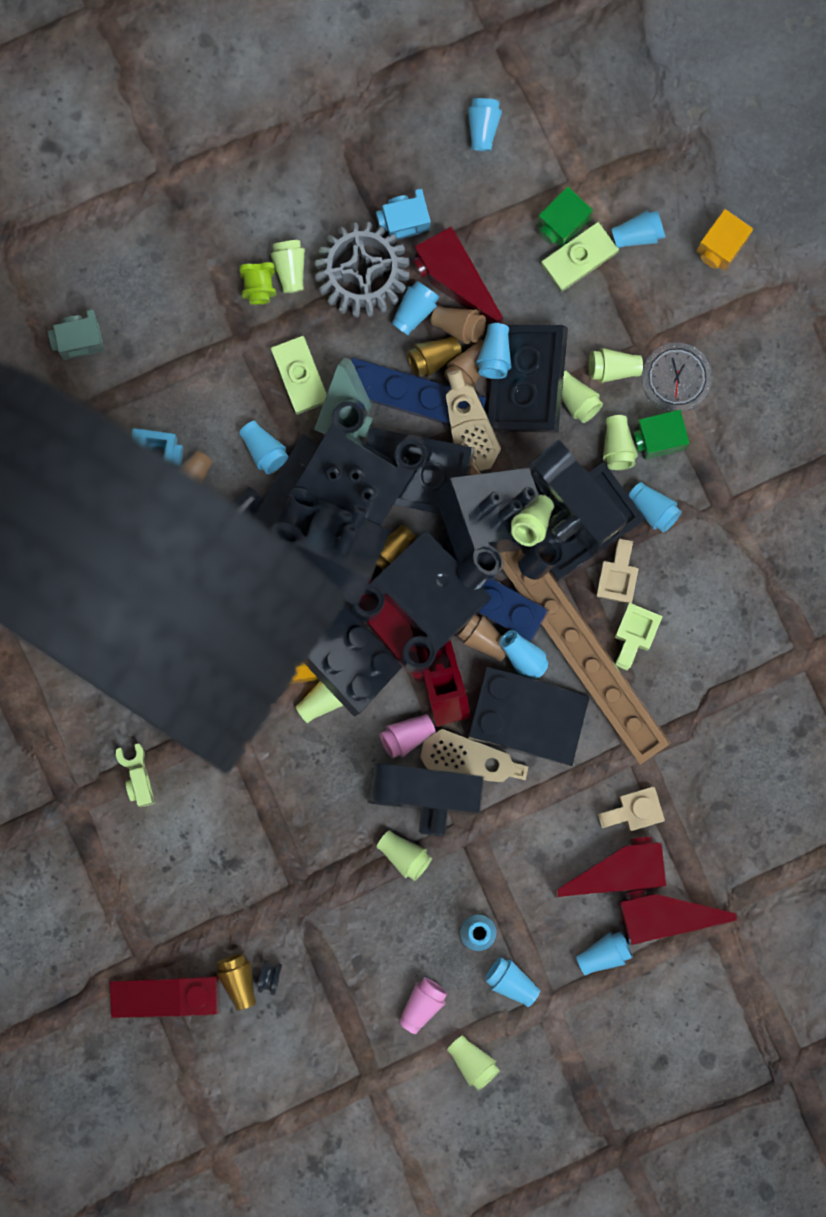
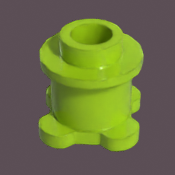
M265 262L239 266L240 277L244 278V290L241 292V297L248 299L249 304L252 305L269 303L270 298L277 294L276 290L272 287V276L275 275L274 263Z

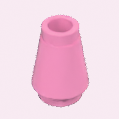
M423 714L422 716L387 725L385 727L386 730L379 735L385 750L393 759L397 756L403 758L436 731L429 716Z
M426 977L420 983H415L399 1024L409 1032L417 1034L446 1004L444 999L448 995L447 991Z

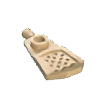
M461 370L447 373L451 389L446 393L453 442L454 444L474 447L473 457L476 458H473L472 461L478 470L490 469L501 450L499 441L474 387L465 384ZM460 401H467L470 406L466 409H460L457 404Z
M444 729L439 730L424 740L420 759L428 770L484 776L485 781L503 783L508 777L526 780L529 766L513 763L510 754ZM490 758L497 760L499 764L498 770L495 772H489L485 767L486 761Z

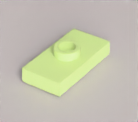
M597 222L541 262V266L558 289L563 292L617 254L619 249L600 223Z
M304 335L272 347V354L296 415L323 405L327 394Z

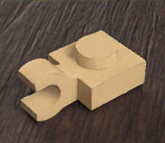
M619 539L616 545L614 563L603 561L596 597L628 604L632 603L639 568L628 566L633 541Z
M655 786L620 796L618 798L621 808L598 814L601 828L626 821L629 832L665 821Z

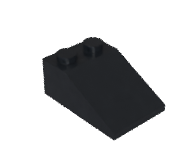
M487 667L468 739L573 766L590 697L524 676Z

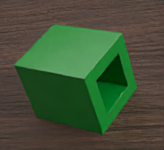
M567 186L538 216V232L546 242L551 245L556 243L562 248L591 220L593 209Z
M681 409L640 419L636 425L637 430L632 432L637 452L643 451L645 460L686 450L690 444Z

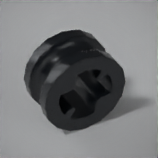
M264 960L257 992L262 993L263 990H269L270 995L275 996L282 964L277 963L276 966H272L269 964V961Z

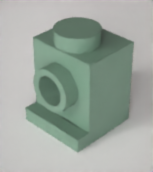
M94 310L87 311L88 318L82 319V316L66 317L61 320L62 324L53 325L54 329L48 331L52 350H58L63 360L105 351L98 317Z

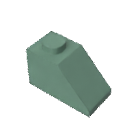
M344 358L338 364L314 430L326 434L333 423L332 414L337 405L345 399L354 398L363 403L367 410V418L363 426L358 431L350 434L360 439L361 436L367 437L369 427L372 426L374 418L369 417L372 404L350 359ZM344 407L341 409L340 417L345 424L355 425L358 423L359 414L355 408Z

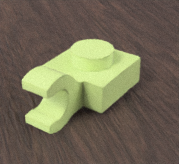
M628 604L615 638L624 641L615 663L617 667L628 671L633 663L638 647L646 651L650 649L663 616L634 604Z
M139 743L135 744L137 754L133 760L125 759L122 748L116 749L118 762L130 770L131 779L125 781L130 801H137L139 807L155 804L148 772L145 768V752L142 745Z

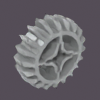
M354 222L351 224L352 233L347 234L346 230L340 227L338 228L340 239L338 240L334 236L329 235L327 242L331 248L326 246L319 248V254L324 258L316 259L315 267L323 271L316 273L315 278L317 282L324 283L319 288L321 295L331 293L328 298L330 306L341 301L339 307L341 313L344 314L349 306H352L354 317H359L360 308H366L367 316L372 317L373 306L377 305L379 311L384 313L387 311L384 301L387 300L395 305L398 302V298L394 292H405L406 286L400 281L409 280V272L403 270V268L409 266V258L400 257L405 252L404 245L393 247L397 241L395 234H391L385 239L383 238L385 235V228L383 226L379 227L376 233H372L371 223L367 222L365 224V231H358V225ZM364 245L380 250L388 259L382 260V257L369 256L364 249ZM353 247L354 255L349 262L342 263L341 267L334 268L338 257L344 251ZM358 256H361L362 264L366 265V284L363 283L362 276L358 272ZM391 271L386 284L372 293V281L377 277L383 276L384 272ZM337 280H343V283H355L359 287L361 295L346 291L337 283Z

